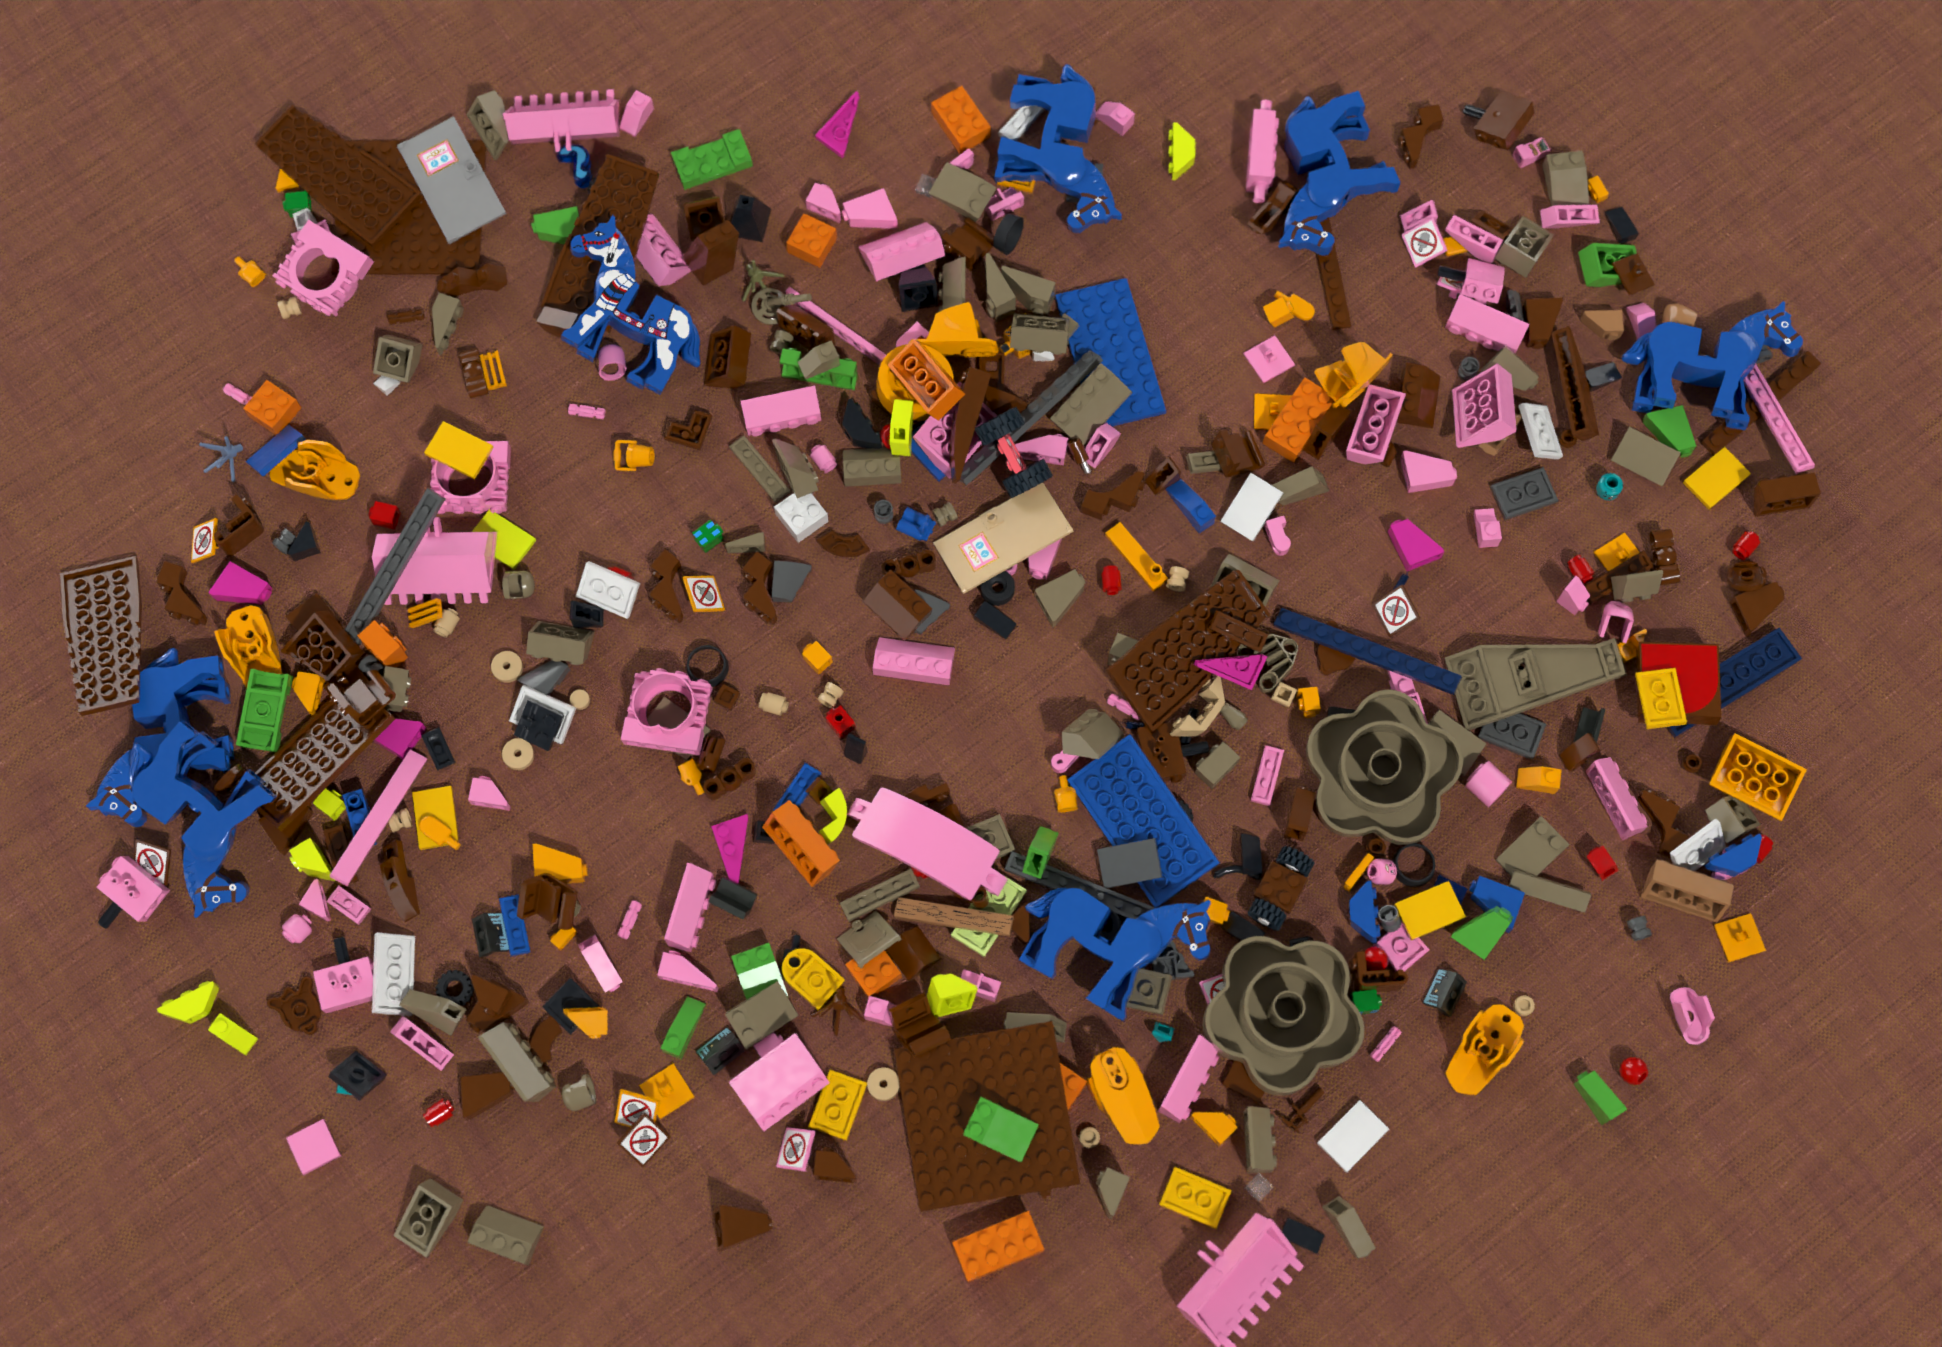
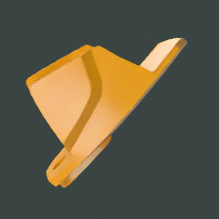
M969 302L936 313L927 339H916L921 344L936 349L946 357H991L999 353L996 341L982 338L978 320L975 319Z
M1359 342L1342 348L1341 352L1345 358L1344 361L1340 360L1318 368L1314 373L1328 396L1335 401L1331 406L1337 408L1341 405L1344 408L1357 398L1380 374L1391 360L1393 354L1390 353L1386 358H1383L1367 343Z
M316 440L298 442V450L292 451L270 471L272 482L303 494L331 500H347L352 497L358 488L361 476L358 467L349 463L345 455L328 442ZM350 481H352V484L349 486L345 484V482L349 483Z
M250 605L231 612L226 619V629L214 631L223 657L229 661L231 667L240 676L246 689L251 669L283 674L278 646L270 621L260 607ZM248 615V619L243 621V617ZM249 631L254 633L252 638H248Z
M1492 1005L1485 1012L1479 1011L1464 1032L1463 1040L1445 1073L1455 1092L1477 1095L1501 1068L1506 1067L1524 1043V1039L1521 1038L1524 1025L1519 1015L1504 1005ZM1503 1016L1509 1017L1508 1023L1502 1020ZM1498 1031L1497 1039L1491 1037L1492 1032Z
M1113 1047L1096 1055L1090 1064L1092 1077L1087 1079L1086 1085L1098 1109L1104 1112L1126 1143H1148L1155 1136L1160 1125L1149 1090L1138 1064L1123 1048ZM1108 1057L1113 1058V1062L1111 1064L1106 1063V1059ZM1115 1075L1121 1076L1119 1083L1115 1082Z

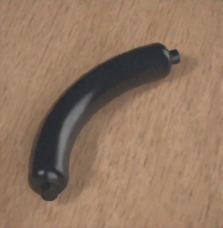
M1232 865L1223 867L1214 872L1213 878L1219 879L1227 874L1242 873V866ZM1246 874L1255 880L1261 881L1262 879L1261 874Z

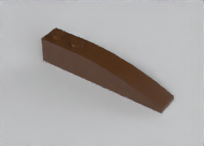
M1567 326L1551 333L1572 436L1584 441L1598 436L1599 431L1584 367L1571 328Z
M969 367L961 374V389L965 395L955 405L951 426L950 468L951 479L954 484L961 478L991 374Z

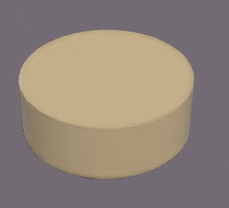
M576 690L570 696V703L577 710H583L588 707L590 697L586 691Z
M1525 995L1518 997L1513 1004L1514 1011L1519 1016L1530 1015L1535 1007L1534 1001Z
M1086 1127L1081 1131L1079 1140L1082 1146L1093 1148L1099 1143L1100 1135L1095 1128Z

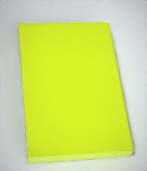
M491 509L487 511L472 531L497 532L495 559L512 570H515L536 542L533 536L499 514L491 513Z

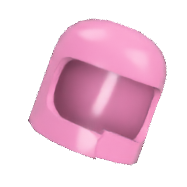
M615 344L603 346L598 352L599 375L607 381L619 379L626 372L625 353L620 346ZM607 364H618V372L609 375L602 371V368Z

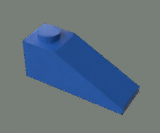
M1182 479L1166 488V492L1198 534L1214 524L1216 515L1206 502Z

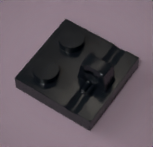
M529 699L514 736L546 751H550L565 715Z
M569 978L541 1007L571 1035L578 1027L563 1013V1009L598 1007L599 1005L578 984Z
M355 1051L334 1068L328 1077L360 1101L384 1081L387 1074L359 1052Z

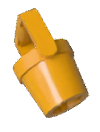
M617 440L615 442L614 461L616 470L636 471V467L653 465L655 459L653 447L637 445V441ZM621 443H630L626 451V462L629 468L620 467Z

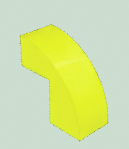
M840 788L820 801L833 820L818 832L823 836L827 845L839 836L846 822L847 806Z

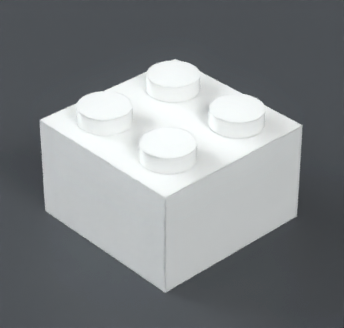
M793 493L774 507L776 516L797 543L829 522L828 514L811 493L800 498H796Z

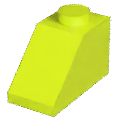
M221 1013L208 1029L244 1055L248 1054L258 1040L254 1035Z

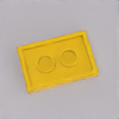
M443 421L424 454L475 479L494 447Z
M1724 447L1685 479L1683 484L1710 510L1748 478L1751 473Z
M1675 668L1637 672L1635 674L1646 729L1685 725L1687 723Z
M452 786L412 792L419 849L425 850L442 847L425 836L419 829L420 821L427 816L436 818L452 830L450 837L459 842Z
M1449 881L1394 904L1411 941L1466 918Z
M829 1070L827 1075L829 1084L822 1088L808 1127L847 1141L865 1093L867 1082Z
M1174 1166L1159 1205L1217 1229L1232 1190Z

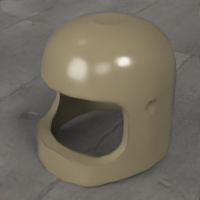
M509 571L504 573L502 585L505 599L528 598L533 594L535 581L530 572Z
M589 1074L583 1075L579 1082L575 1084L568 1083L563 1087L562 1099L569 1110L578 1111L596 1104L595 1088Z

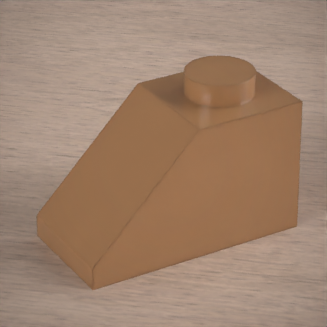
M1622 310L1584 311L1581 317V322L1601 339L1616 340L1621 337L1624 331Z

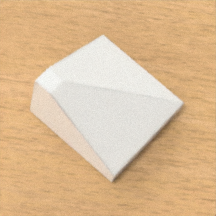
M308 208L293 214L297 231L302 230L308 219L315 224L318 223Z
M1047 351L1042 353L1033 352L1032 359L1033 361H1053L1054 355Z
M381 376L373 384L388 396L400 382L396 379Z

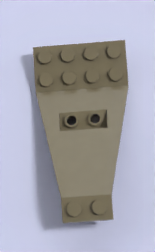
M1615 638L1599 644L1479 645L1445 657L1448 671L1462 675L1455 695L1465 729L1468 731L1627 676ZM1521 664H1525V668L1523 670H1520ZM1531 682L1530 687L1526 688L1525 684Z

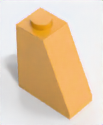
M533 844L534 877L548 873L565 884L585 882V876H588V867L581 858L540 844Z

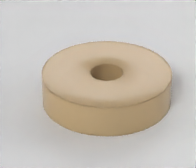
M503 651L493 658L491 670L496 679L509 683L521 676L523 663L516 653ZM505 665H510L509 669H504Z
M516 738L505 744L502 750V758L509 768L523 770L533 762L534 750L529 742ZM516 752H521V756L515 757Z
M878 1068L870 1074L867 1086L873 1098L879 1101H888L897 1095L900 1082L893 1070ZM882 1081L887 1082L885 1088L880 1087Z

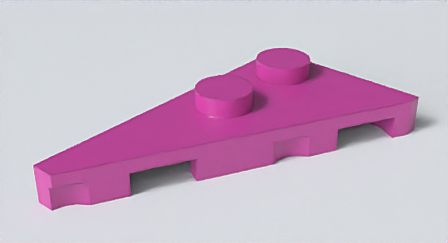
M857 91L815 135L819 142L841 158L845 155L860 99Z
M1264 654L1203 659L1195 660L1194 665L1252 690L1267 656Z
M747 814L711 826L729 880L737 884L740 881V870L749 821Z

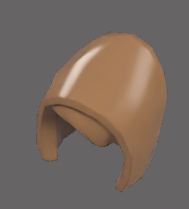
M1672 303L1664 308L1663 323L1674 322L1694 327L1698 313L1682 304Z

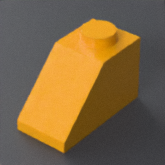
M298 672L297 677L293 679L292 688L307 711L313 716L318 711L325 680L317 674Z
M1543 766L1519 768L1516 788L1555 794L1560 788L1562 770Z
M1205 897L1203 902L1211 901V905L1207 910L1211 920L1209 922L1220 925L1223 924V921L1227 922L1230 910L1227 909L1228 904Z
M604 1007L563 1009V1013L587 1036L589 1035V1038H601V1035H607L608 1010Z
M1194 1112L1190 1117L1218 1147L1238 1128L1235 1125L1237 1122L1229 1114L1226 1116L1224 1113Z

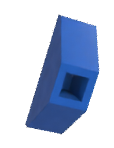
M362 789L343 794L353 836L356 835L371 811Z
M1750 834L1742 839V844L1737 846L1734 843L1725 849L1726 853L1712 855L1708 858L1709 862L1705 865V868L1732 877L1748 870L1757 862L1762 836L1758 834L1753 837Z
M1367 881L1349 901L1350 925L1369 942L1376 944L1377 937H1380V926L1375 924V918H1378V906H1374L1373 899H1377L1376 887H1372L1371 881Z

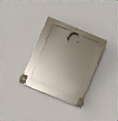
M874 911L862 921H854L852 928L838 937L837 940L861 969L867 962L897 941L899 942L901 936L891 928L877 911Z

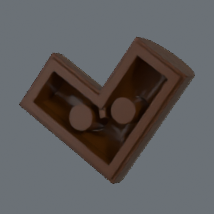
M694 410L689 426L670 421L664 439L672 443L701 450L713 416Z

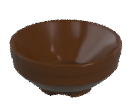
M237 764L217 782L214 790L219 794H232L245 774L243 766Z

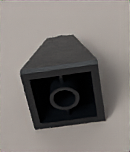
M740 195L735 202L730 220L739 232V238L763 243L771 208L754 197Z
M924 264L901 273L899 291L902 312L938 306L936 279Z

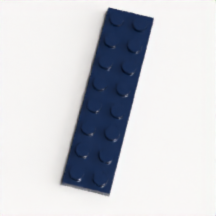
M1780 627L1720 663L1721 709L1802 660V657ZM1686 723L1685 725L1669 726L1667 728L1673 737L1676 738L1697 724Z

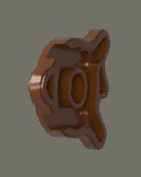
M1335 621L1327 622V625L1339 629ZM1321 644L1318 647L1319 670L1325 676L1344 669L1347 670L1354 663L1355 657Z
M303 977L297 991H294L291 987H286L280 997L268 999L267 1006L280 1014L283 1023L288 1028L294 1031L305 1032L307 1035H313L317 1032V1024L322 1010L319 1000L313 994V979L311 977Z

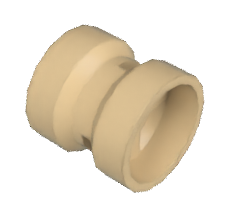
M296 296L291 297L287 302L284 300L278 301V307L283 319L289 318L291 314H302Z
M1173 566L1170 568L1169 574L1171 577L1167 580L1166 586L1174 591H1184L1186 587L1185 579L1188 578L1189 571L1182 567Z
M827 682L824 687L825 691L817 699L823 705L832 709L836 706L837 699L843 695L844 691L837 685Z
M407 808L394 813L390 818L389 825L392 832L399 831L402 827H412L411 817Z

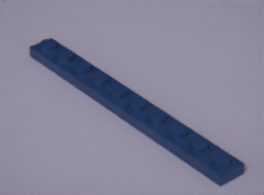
M1281 608L1274 622V627L1452 695L1455 694L1462 679V675Z

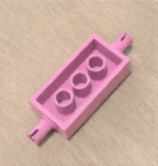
M1262 100L1260 102V109H1254L1250 126L1246 192H1254L1253 202L1258 204L1265 202V193L1267 194L1269 187H1272L1275 176V147L1278 137L1276 132L1279 118H1276V111L1271 110L1272 102L1270 100Z

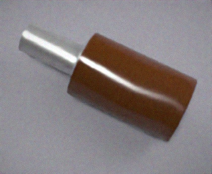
M1080 438L1069 441L1067 445L1076 464H1081L1085 474L1090 473L1091 469L1087 463L1089 456Z

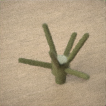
M752 260V264L746 266L751 279L742 301H746L751 288L752 292H755V282H758L762 289L767 288L762 282L763 276L784 277V274L762 271L756 267L755 260Z

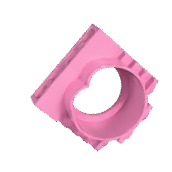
M308 219L296 237L298 242L295 246L291 247L292 251L289 255L285 256L286 260L283 264L279 265L280 269L277 273L273 274V277L277 279L276 284L284 289L286 286L291 288L290 292L304 303L310 304L317 311L323 312L327 316L331 314L337 316L339 308L343 307V303L347 302L354 295L358 286V280H363L374 261ZM324 254L327 258L338 260V277L328 288L315 291L303 286L305 270L315 258Z
M485 441L494 447L483 465L491 471L492 477L484 489L470 496L451 494L449 479L454 469L431 458V489L446 498L437 514L445 512L481 514L491 509V513L497 514L507 511L508 469H510L511 447L508 441Z
M657 668L656 671L650 670V673L645 671L635 673L630 705L627 710L628 715L625 717L621 735L623 744L700 756L704 738L703 730L706 724L705 719L706 714H708V704L710 703V694L712 692L711 684L702 679H698L697 682L691 681L689 676L681 671L669 673L665 669ZM664 691L680 692L691 703V711L688 717L674 729L661 727L659 724L650 726L647 721L646 712L650 701Z

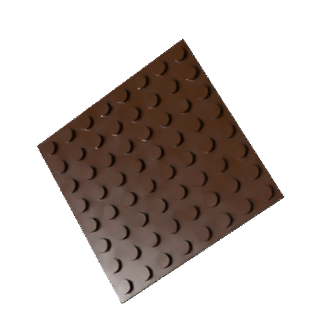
M407 140L350 141L356 148L364 150L381 161L421 192L401 152L397 148L398 144ZM467 140L485 173L486 146L482 140ZM423 194L374 248L335 219L334 235L374 261L366 275H447L457 267L475 271L480 269L482 227L448 244ZM332 258V275L339 274V262L335 258Z
M1053 1021L953 1038L915 1058L905 1047L894 1049L920 1212L1081 1184ZM981 1097L1039 1124L1022 1162L963 1135Z

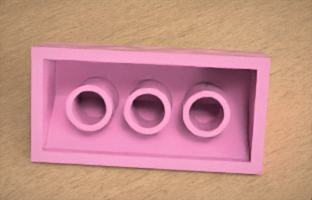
M648 214L636 257L658 286L671 285L691 272V270L682 259L684 254L653 214Z
M1460 294L1445 328L1453 334H1460L1466 337L1469 341L1483 344L1485 348L1500 351L1507 345L1516 353L1529 324Z
M1369 384L1346 450L1347 460L1361 464L1383 462L1406 395L1405 393Z
M815 386L741 401L748 436H759L764 432H778L783 428L789 427L793 429L802 424L812 425L821 421Z
M879 637L873 662V675L950 685L955 648Z
M1611 757L1595 760L1585 772L1621 840L1644 831L1647 828L1646 817L1639 812L1637 808L1638 803L1635 797L1630 795L1626 780L1621 778L1617 763L1612 761Z
M687 863L664 938L669 947L692 952L693 947H697L699 940L697 932L698 929L703 927L705 917H702L704 909L708 910L710 904L708 896L710 891L714 890L716 884L713 873L691 863Z
M1201 1035L1195 1041L1158 1111L1178 1123L1182 1119L1186 1120L1189 1116L1191 1109L1188 1107L1191 1101H1197L1201 1093L1198 1091L1200 1084H1206L1210 1076L1207 1073L1209 1067H1215L1220 1057L1216 1055L1218 1051L1214 1048L1213 1044Z

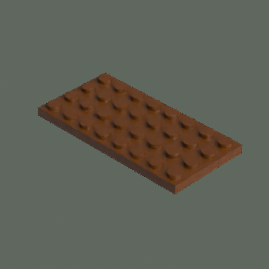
M330 699L255 772L265 781L263 785L277 795L274 801L261 805L257 810L282 832L395 718L383 708L366 724L360 725L349 714L345 716L338 709V705Z

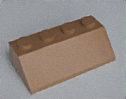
M1656 860L1648 874L1641 898L1718 922L1730 906L1734 885L1727 883L1725 880H1718L1703 873L1690 871L1685 867L1672 865L1667 861Z

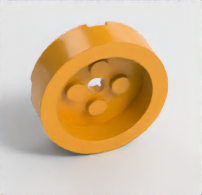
M908 344L901 345L890 351L881 362L877 376V395L884 408L891 414L894 399L914 401L913 420H917V422L925 421L931 415L924 410L888 366ZM924 345L953 379L952 368L947 359L936 349Z

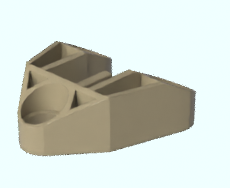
M1269 634L1261 652L1250 649L1252 655L1265 654L1276 648L1266 655L1265 665L1268 667L1283 658V661L1274 665L1260 678L1259 689L1263 693H1272L1277 688L1279 682H1282L1291 672L1298 652V645L1292 639ZM1241 644L1237 656H1243L1241 650L1248 647ZM1287 644L1292 645L1294 652H1287L1284 646ZM1269 679L1272 681L1273 687L1269 689L1264 688L1262 682Z

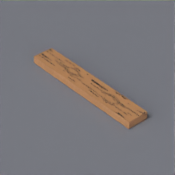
M899 897L894 917L897 919L1009 937L1014 920L1012 915Z

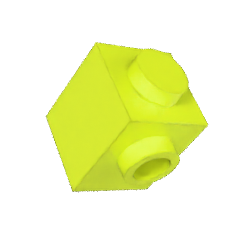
M327 789L323 790L313 802L316 808L334 821L346 809L345 803L340 799L342 796L333 789L331 792Z

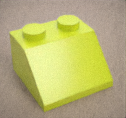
M311 838L289 850L292 855L289 859L299 872L303 871L308 876L336 881L330 877L333 870L320 847Z
M951 973L936 975L931 979L927 992L931 1012L938 1018L971 1009L977 993V986Z

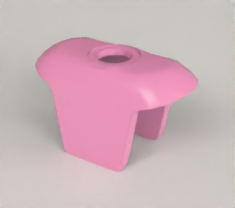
M1611 601L1604 608L1598 630L1599 637H1604L1611 616L1623 617L1626 620L1621 634L1622 643H1627L1634 622L1633 611L1625 603Z
M1684 987L1674 990L1670 995V1000L1684 1039L1689 1044L1704 1042L1709 1037L1710 1025L1715 1019L1707 996H1698L1691 988ZM1687 1011H1690L1694 1016L1692 1022Z

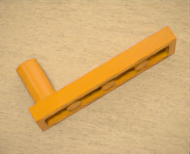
M1121 522L1105 533L1108 540L1152 591H1155L1167 582L1168 577L1163 573L1162 567L1151 559Z

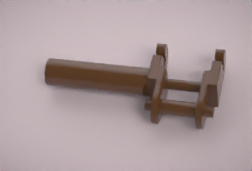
M1318 1088L1299 1108L1291 1102L1290 1106L1297 1113L1290 1121H1287L1281 1115L1278 1118L1288 1128L1291 1126L1294 1133H1300L1299 1128L1304 1123L1308 1124V1118H1304L1302 1114H1305L1325 1092ZM1299 1117L1301 1121L1295 1126L1293 1122Z

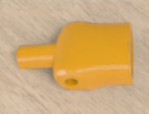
M241 257L235 259V263L241 268L238 275L251 287L257 286L265 278L266 274L253 260L246 263Z
M693 758L678 765L680 779L689 786L693 785L697 795L705 793L700 783L702 773Z
M1066 775L1060 776L1061 788L1054 791L1058 812L1075 811L1078 809L1076 790L1068 787Z

